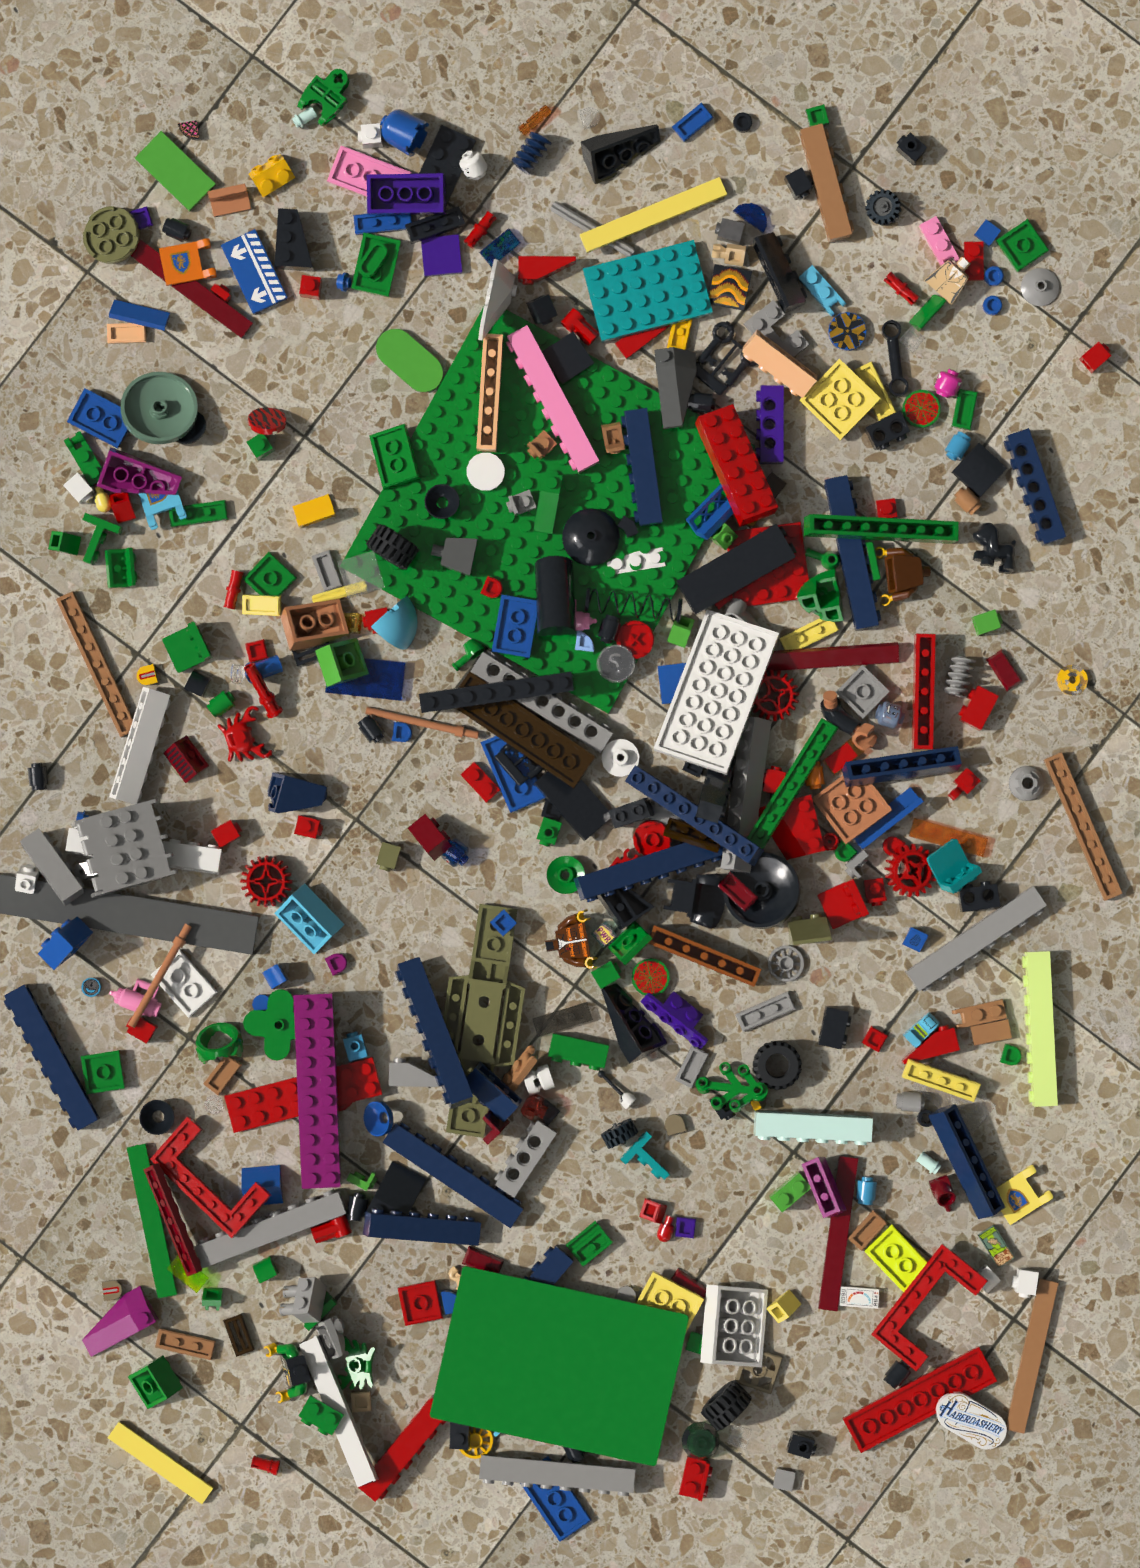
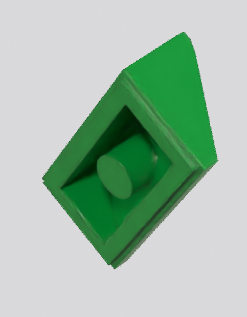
M933 295L913 316L909 323L916 330L921 331L943 307L946 300L938 295Z

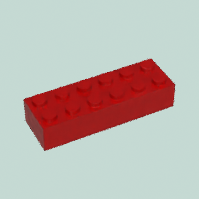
M731 404L698 416L695 426L739 527L775 514L778 505L734 405Z

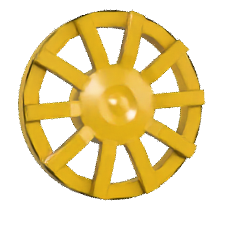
M473 1427V1433L470 1432V1449L466 1452L463 1449H459L460 1452L468 1458L478 1459L481 1458V1454H477V1448H480L483 1451L482 1455H487L493 1445L491 1431L486 1430L488 1433L481 1436L483 1429H480L477 1433L476 1428ZM490 1436V1442L483 1441V1438ZM482 1444L489 1445L487 1450L483 1448ZM472 1448L475 1455L468 1454Z

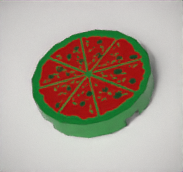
M917 390L911 392L906 397L902 405V413L904 419L913 427L926 428L937 421L941 406L938 398L933 393L927 390Z
M653 958L644 959L634 967L632 984L642 995L650 993L653 996H657L668 987L670 980L669 971L660 960Z

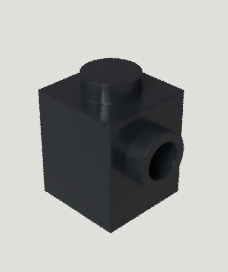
M911 132L907 136L903 135L897 141L898 147L896 151L912 165L927 150V147Z
M802 167L786 175L784 178L794 200L797 198L802 200L810 195L814 183L809 174L806 175Z
M549 294L541 295L526 302L535 324H549L553 322V317L558 316Z
M792 1431L786 1451L787 1453L810 1459V1456L815 1454L817 1444H815L813 1437Z

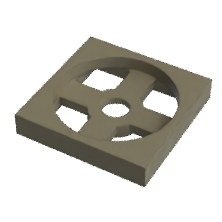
M763 1351L762 1372L756 1373V1367L739 1366L735 1380L741 1385L771 1394L783 1357ZM767 1357L773 1360L775 1371L766 1368L765 1362ZM743 1369L751 1371L753 1376L750 1383L744 1379L742 1375ZM761 1377L772 1378L766 1385L758 1386Z

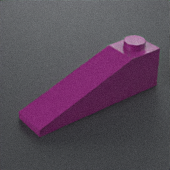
M138 1286L124 1294L82 1339L91 1357L159 1320L142 1287Z

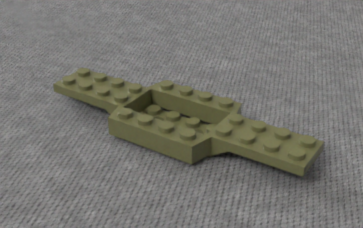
M479 904L469 975L449 977L443 1019L465 1076L480 1061L493 1073L494 1067L513 1065L515 1062L525 995L524 987L507 981L515 926L502 936L490 922L503 909L516 922L518 909ZM469 983L470 990L463 1030L461 1051L460 1053H458L467 987ZM506 988L496 1059H494L493 1052L495 1046L502 991ZM483 996L488 997L490 1000V1004L486 1008L479 1005V999ZM479 1034L484 1037V1043L481 1046L473 1043L475 1035ZM473 1095L472 1102L453 1109L449 1108L446 1132L484 1138L486 1122L482 1118L488 1112V1107L483 1106L478 1101V1098Z

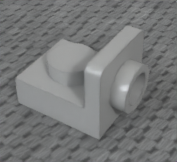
M530 490L514 496H508L509 501L506 502L510 513L514 512L515 516L536 509Z
M861 850L845 864L847 867L845 871L852 879L854 877L856 879L861 878V875L854 868L856 866L860 868L867 862L865 858L869 855L864 850Z

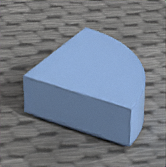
M577 631L575 650L594 652V644L591 638L584 632Z

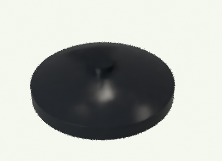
M763 852L755 866L751 865L750 873L729 871L758 897L755 903L745 912L724 893L728 910L740 923L755 929H768L780 925L795 911L801 894L800 881L794 868L784 858L773 853Z

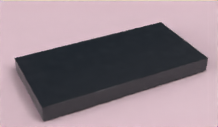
M546 772L534 783L583 841L587 840L611 819L609 810L582 780L573 789L550 772Z

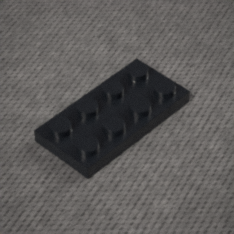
M441 125L419 174L443 173L445 175L447 207L463 172L459 165L462 155L467 151L473 150L476 140Z

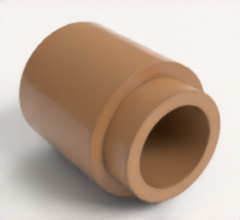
M962 487L954 494L956 497L954 501L970 515L982 506L979 502L980 499L968 487L966 489Z

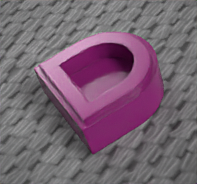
M336 953L325 958L333 976L344 971L347 967V959L343 954Z

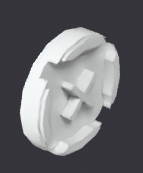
M491 453L475 455L467 466V477L470 484L481 491L496 489L502 483L505 476V468L502 461Z

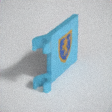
M178 490L176 495L139 493L151 530L158 528L154 515L175 508L180 520L187 518Z

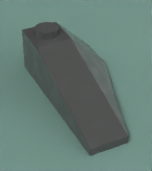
M675 347L654 350L663 428L683 427L690 393H692L694 378L697 374L696 353Z

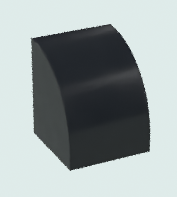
M194 669L184 689L204 697L212 676Z

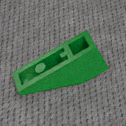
M544 472L533 531L547 534L553 533L563 475Z

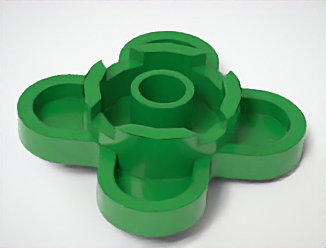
M284 989L275 990L270 994L267 1010L250 1011L243 1021L244 1029L248 1034L264 1037V1052L272 1060L278 1061L287 1057L291 1048V1040L295 1039L294 1000L292 994ZM277 1021H280L282 1023V1027L280 1029L276 1028L275 1023Z

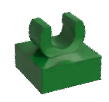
M204 1288L202 1306H205L206 1310H209V1306H216V1310L219 1311L222 1305L223 1288Z

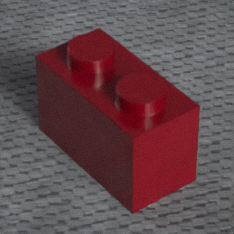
M424 814L409 826L408 829L435 861L452 847L448 842L450 837L444 830L439 831L438 827L440 825L434 817L430 819Z

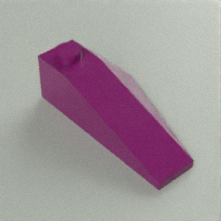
M110 447L97 486L114 493L176 495L182 476Z

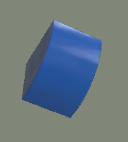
M279 963L262 972L271 989L288 980Z
M447 1289L441 1290L445 1315L453 1312L457 1294Z

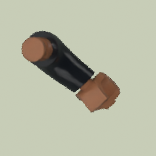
M826 691L823 694L821 712L828 722L837 726L839 730L851 736L853 735L852 741L854 745L865 751L877 743L878 737L872 733L875 729L873 725L868 723L861 725L859 720L845 711L835 691Z

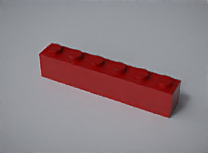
M916 633L914 635L912 750H933L936 634Z
M433 1395L373 1466L378 1480L358 1487L373 1501L376 1502L378 1498L382 1500L389 1492L387 1487L391 1483L394 1485L401 1477L399 1473L403 1468L405 1470L409 1468L413 1463L411 1458L415 1453L419 1455L426 1447L424 1445L427 1439L432 1440L438 1432L436 1428L439 1424L444 1425L446 1421L430 1417Z

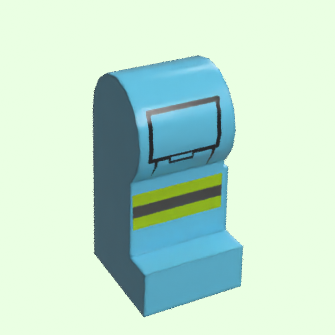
M928 1012L909 1028L903 1036L917 1048L940 1022Z

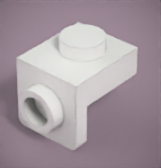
M31 864L21 865L16 876L15 891L34 893L36 881L40 876V871L37 867Z

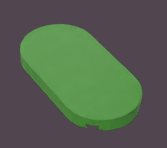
M390 329L378 338L376 352L380 361L417 392H430L440 385L443 378V369L440 362L408 333L400 329Z

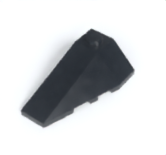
M655 124L607 133L581 141L583 159L593 182L598 184L613 178L622 167H628L637 156H643L661 142L659 126Z
M617 983L601 989L619 1047L629 1064L647 1057L668 1044L658 1026L654 1022L651 1024L644 1017L645 1013L642 1010L639 1011L632 1004V999Z

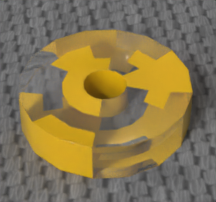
M1065 666L1057 674V686L1066 695H1077L1084 691L1087 686V674L1080 666ZM1070 677L1075 678L1074 684L1069 682Z

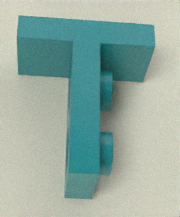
M646 1130L620 1157V1160L626 1165L637 1154V1160L644 1166L648 1164L652 1168L650 1172L657 1179L662 1177L665 1180L670 1175L669 1172L642 1148L652 1138V1135Z

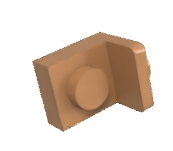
M543 430L532 442L527 444L529 448L527 451L534 459L538 457L541 460L557 446V443Z

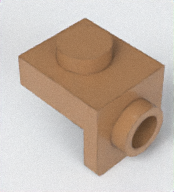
M620 422L601 425L606 453L617 454L621 450H625Z

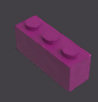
M817 1157L801 1164L822 1217L831 1218L847 1211L826 1158Z

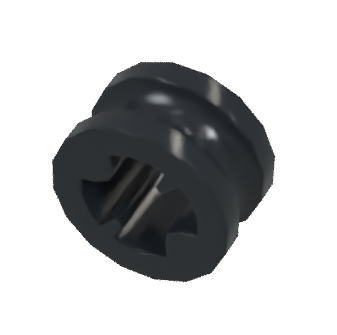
M927 1109L921 1110L917 1115L918 1123L923 1127L931 1126L930 1118L929 1123L925 1121L922 1123L921 1119L923 1118V1113L928 1115V1113L932 1114V1112Z

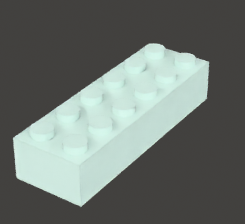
M756 1110L754 1113V1135L758 1136L760 1140H770V1137H777L779 1141H790V1138H796L798 1142H809V1139H815L817 1143H828V1140H835L836 1144H848V1141H854L856 1145H867V1142H872L873 1118L870 1116Z

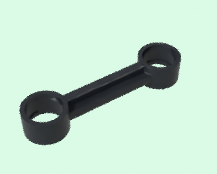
M889 320L884 323L881 329L883 338L887 340L892 378L888 389L892 396L902 397L908 391L909 386L902 374L898 342L901 326L897 321ZM887 324H893L897 327L898 333L896 336L889 337L885 334L884 331ZM897 380L905 384V390L901 394L895 393L891 387L893 382Z

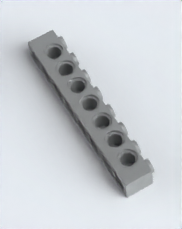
M489 651L487 654L482 652L471 670V673L487 683L505 681L508 676H514L516 679L529 677L523 672H520V674L514 672V667L507 662L503 664L498 662V657ZM495 665L500 668L498 675L492 676L489 674L491 666ZM558 694L542 695L549 700L548 704L544 707L539 706L537 703L538 698L541 696L515 699L600 754L613 735L610 732L612 728L604 723H601V725L594 722L596 718L588 713L581 714L578 712L579 708L570 702L568 705L562 702L563 698ZM557 706H561L565 710L564 715L561 717L555 716L553 712ZM574 716L581 719V724L578 727H573L570 724V719ZM592 726L597 729L595 737H589L586 734L588 727Z

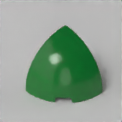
M835 569L812 577L800 588L797 598L806 612L809 614L812 612L820 616V619L824 621H844L841 591Z

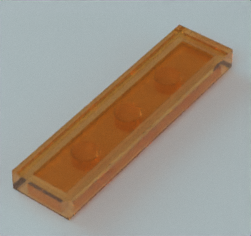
M917 818L913 819L909 837L941 846L951 839H957L964 852L980 857L984 856L988 838Z

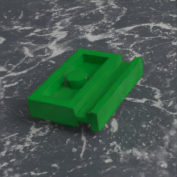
M595 1220L565 1245L579 1263L585 1266L612 1244L613 1241Z

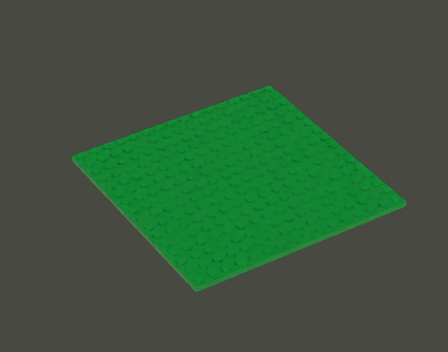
M483 306L410 439L420 478L386 490L382 489L340 567L400 600L408 596L416 609L492 650L501 595L536 600L535 562L547 556H563L573 561L576 611L590 613L591 618L597 619V623L591 624L590 629L581 631L591 638L594 644V652L575 650L577 631L576 634L538 636L536 619L530 658L498 654L538 676L573 671L576 690L569 691V693L609 714L628 677L621 681H612L601 673L599 668L601 653L607 647L617 645L616 642H611V644L603 643L600 641L601 638L597 636L603 618L605 619L606 615L620 618V628L627 622L633 620L641 621L654 632L669 605V601L666 599L660 616L655 620L649 596L642 614L637 618L631 594L624 612L619 616L613 592L606 610L601 614L595 590L589 603V610L585 612L587 588H591V593L595 588L598 590L601 611L604 610L608 597L614 590L617 596L619 614L622 612L628 595L632 592L635 598L637 616L640 614L646 597L650 594L656 618L664 599L668 597L671 601L678 588L676 581L684 577L704 541V538L696 536L686 519L721 483L695 426L696 420L700 416L699 414L687 409L683 427L664 429L659 393L591 355L589 356L593 360L594 365L563 385L553 372L599 459L598 464L581 473H578L577 470L573 471L568 462L571 460L569 454H564L559 445L562 443L560 437H555L550 428L553 426L551 420H546L541 411L544 409L542 403H537L532 394L535 392L533 386H528L524 379L526 375L524 369H519L515 362L517 358L515 352H510L506 345L508 335L527 325L541 352L559 341L560 338L507 309L487 333L503 334L496 452L477 451L483 340H478ZM647 408L663 522L658 525L639 527V522L635 523L634 511H637L636 503H632L631 492H635L634 484L630 485L629 473H632L631 465L627 466L626 454H629V447H625V450H621L617 454L606 453L601 425L620 422L622 435H627L626 427L622 428L621 416H624V411ZM545 430L557 443V446L541 460L538 457L534 459L527 451L529 449L527 444ZM480 453L496 455L502 461L505 468V476L502 483L491 491L478 490L470 484L467 477L469 461ZM544 472L563 475L552 534L533 531ZM438 484H446L453 487L459 496L460 504L457 512L447 519H438L431 516L425 507L426 493L431 487ZM530 490L536 509L515 516L514 512L510 513L506 504L509 501L508 496H514ZM724 490L721 492L720 499H724L726 497ZM441 497L437 500L439 508L447 507L448 500ZM711 502L708 505V512L714 509L715 502ZM594 508L602 510L614 519L617 526L623 516L634 521L638 534L627 538L625 532L618 528L620 534L619 545L615 554L608 561L597 566L579 564L570 558L565 551L562 533L567 520L574 513L583 509ZM699 515L694 520L696 526L701 523L702 515ZM379 524L391 528L418 547L419 552L407 570L398 568L368 548L366 543ZM590 532L587 537L593 539L595 535ZM446 538L477 539L471 576L469 577L441 566L442 557L431 555L433 544L444 546ZM663 548V551L658 552V554L660 555L659 563L665 562L664 567L639 570L641 564L635 567L630 563L631 569L635 571L615 574V569L611 566L607 567V562L616 558L622 561L625 555L640 551L643 554H647L650 549ZM488 576L499 580L502 584V594L497 598H489L480 594ZM634 659V667L638 659Z

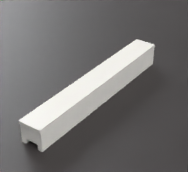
M319 1335L314 1336V1338L299 1344L305 1356L322 1402L344 1414L335 1433L357 1487H360L371 1481L378 1480V1476Z

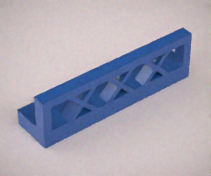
M721 484L686 519L696 536L706 540L733 514L727 497L720 499L721 492L723 491ZM711 502H715L714 509L708 512V505ZM699 515H702L701 523L696 526L694 520Z
M909 787L888 804L892 812L854 839L861 849H864L924 801Z

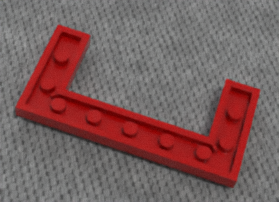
M187 1116L150 1160L154 1164L159 1163L164 1174L231 1238H234L269 1199L271 1194L259 1182H255L232 1209L223 1202L179 1159V1156L203 1130L190 1116Z
M941 1244L871 1334L916 1372L929 1355L899 1331L940 1278L947 1272L975 1296L978 1295L988 1282L984 1276L944 1244Z

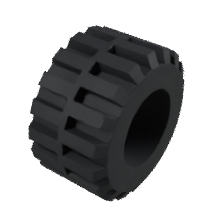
M382 524L377 526L366 543L373 552L403 570L408 569L419 552L415 544Z
M771 1041L758 1049L754 1056L753 1071L757 1079L768 1088L775 1090L786 1089L798 1080L799 1074L802 1071V1060L799 1053L790 1044L783 1041ZM773 1054H782L788 1060V1070L782 1076H772L766 1069L767 1059Z
M736 1380L725 1384L708 1400L701 1414L719 1431L730 1425L747 1408L752 1397Z

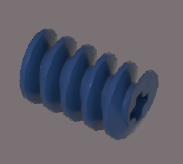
M530 132L529 136L531 139H525L527 145H521L522 151H517V157L512 158L514 165L528 175L530 173L527 169H535L532 162L539 163L536 156L543 157L540 151L548 150L545 144H552L539 133Z

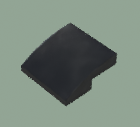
M978 443L951 473L980 498L1007 468L982 444Z

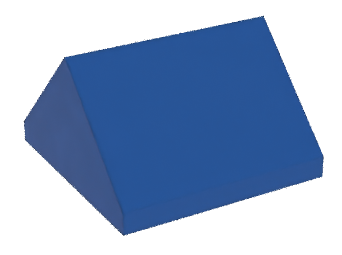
M280 1165L242 1168L241 1189L243 1196L255 1182H259L271 1194L263 1205L284 1203Z

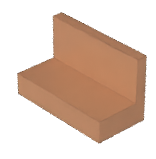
M245 183L207 191L214 217L251 210Z

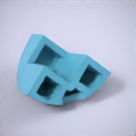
M406 596L371 626L384 640L402 650L407 649L412 643L418 624L416 610L409 597Z

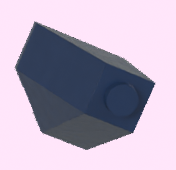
M273 772L268 787V797L271 798L272 802L268 805V811L284 813L322 806V803L327 798V787Z

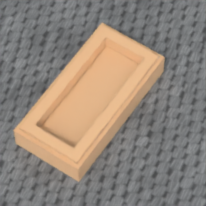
M134 323L107 324L108 344L147 343L146 326Z

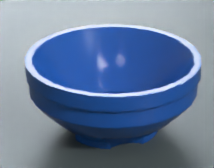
M375 1101L366 1106L363 1120L368 1132L377 1137L390 1132L394 1121L393 1112L386 1103ZM384 1112L388 1116V1121L386 1123L383 1121Z

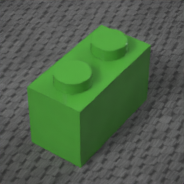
M796 1172L771 1193L769 1197L779 1210L784 1212L808 1192L811 1187L802 1175Z

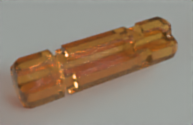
M547 105L542 106L539 112H535L526 120L525 124L523 123L519 126L518 130L520 133L526 136L530 129L533 130L544 120V117L547 118L551 114L550 108Z

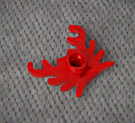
M257 706L248 707L240 722L241 713H237L233 725L231 718H227V730L221 724L217 725L224 734L228 745L229 762L232 761L234 752L241 762L243 761L241 753L251 760H254V756L249 754L250 751L261 758H269L272 755V750H269L266 754L262 753V748L265 746L264 743L258 746L253 745L255 738L251 734L252 728L247 726L248 722L257 720L256 717H251L250 715L252 710L259 711Z

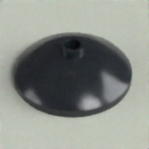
M594 508L583 509L574 513L567 520L562 533L563 546L569 557L585 566H597L608 561L615 554L620 540L619 529L614 519L606 512ZM588 533H594L595 537L589 539L587 537Z

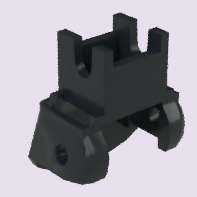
M697 874L696 878L692 879V882L668 879L667 883H674L671 906L664 905L663 909L687 913L686 917L690 918L689 922L709 929L715 928L722 917L725 906L724 892L718 887L723 877L720 874Z

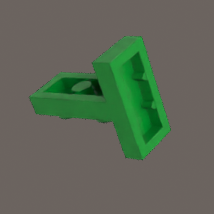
M85 513L82 520L95 525L96 528L83 562L93 565L99 559L100 552L98 550L100 545H103L106 541V530L121 536L123 528Z

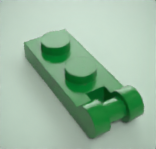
M79 431L75 433L74 437L70 439L68 437L64 442L87 482L92 487L98 483L103 468L82 432ZM80 442L82 447L76 450L74 445Z

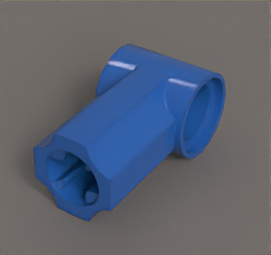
M278 655L255 663L263 679L283 672ZM243 669L244 675L246 676L247 680L250 683H252L246 671Z

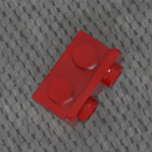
M687 1456L679 1495L695 1498L701 1502L703 1497H707L709 1486L706 1485L707 1478H711L713 1467L710 1466V1461Z

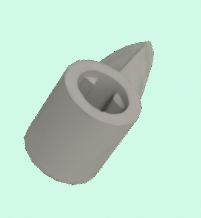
M732 599L730 601L725 616L762 627L746 610L747 605L741 599Z

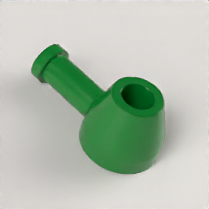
M809 547L806 549L805 556L821 561L822 566L826 570L836 569L840 564V557L834 551H827L823 554ZM830 556L834 557V563L828 561Z
M474 639L468 640L463 645L466 654L455 663H452L454 669L459 671L468 661L480 656L485 650L483 645Z

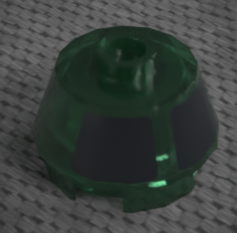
M695 1422L689 1425L683 1433L682 1447L686 1454L693 1459H708L719 1448V1434L709 1423Z

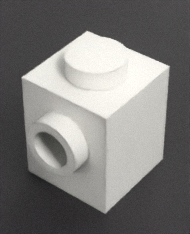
M380 123L361 125V131H358L359 143L362 142L364 149L383 147Z
M1017 1268L1016 1276H1013L1012 1279L1014 1291L1019 1293L1020 1297L1030 1298V1295L1036 1296L1039 1272Z

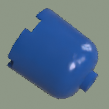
M401 109L392 111L388 116L385 115L380 123L382 125L381 136L383 140L409 157L415 155L413 151L416 147L421 148L428 134L425 131V128L429 126L427 122Z

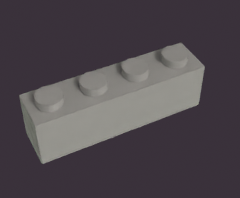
M38 828L20 840L21 846L64 906L84 894L82 888L84 884L78 876L76 878L71 873L73 869L68 862L64 863L60 858L63 856L57 847L53 848L49 843L52 841L46 832L42 833Z

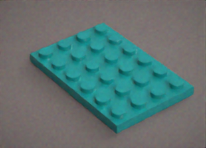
M694 240L583 268L601 342L713 314Z

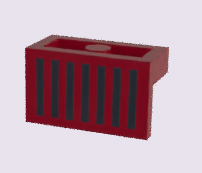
M187 735L174 742L163 752L185 783H188L194 776L209 767Z
M489 1110L482 1119L492 1129L482 1140L488 1145L503 1131L510 1121L506 1119L503 1122L501 1119L496 1118L492 1111Z

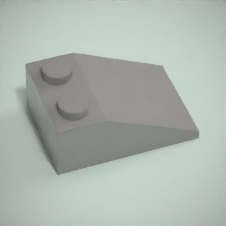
M396 1057L394 1061L389 1063V1086L438 1087L435 1079L436 1074L411 1061H406V1058Z

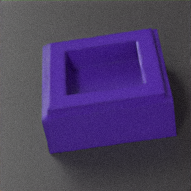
M147 206L129 212L137 221L139 230L153 226Z
M677 1217L675 1236L694 1238L696 1219Z

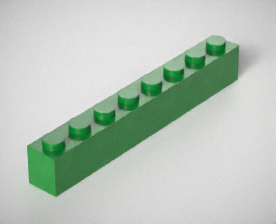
M809 514L804 517V537L952 544L958 541L959 522Z

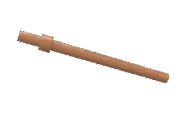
M366 708L365 714L367 715L370 714L376 717L448 732L461 738L466 736L478 739L479 732L465 729V726H452L376 708Z
M185 924L178 937L174 938L172 948L129 1021V1026L135 1028L180 947L183 948L186 942L184 940L190 932L191 926Z

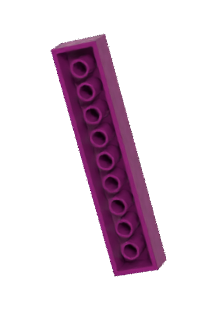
M333 992L294 994L302 1189L341 1187Z

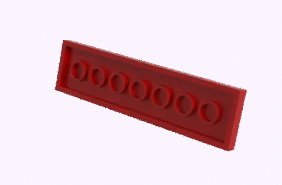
M373 1057L337 1066L338 1106L383 1094ZM297 1077L224 1096L234 1133L299 1116Z
M977 1346L843 1417V1420L860 1453L936 1414V1405L943 1395L962 1392L970 1396L997 1382L980 1347Z

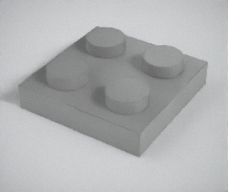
M861 665L836 691L837 695L862 719L890 692L864 665Z

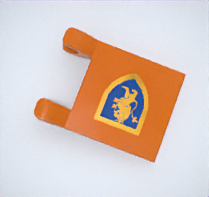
M206 238L196 242L159 248L166 286L217 277L215 268L202 271L198 250L210 249V239Z

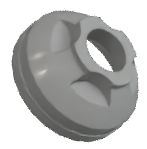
M1030 766L1017 768L1009 778L1011 793L1022 801L1037 798L1044 787L1041 773ZM1026 777L1033 780V786L1030 789H1026L1022 785V781Z

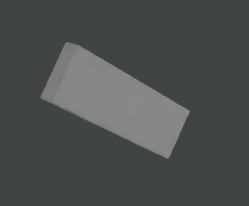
M787 991L735 1015L742 1032L796 1008Z

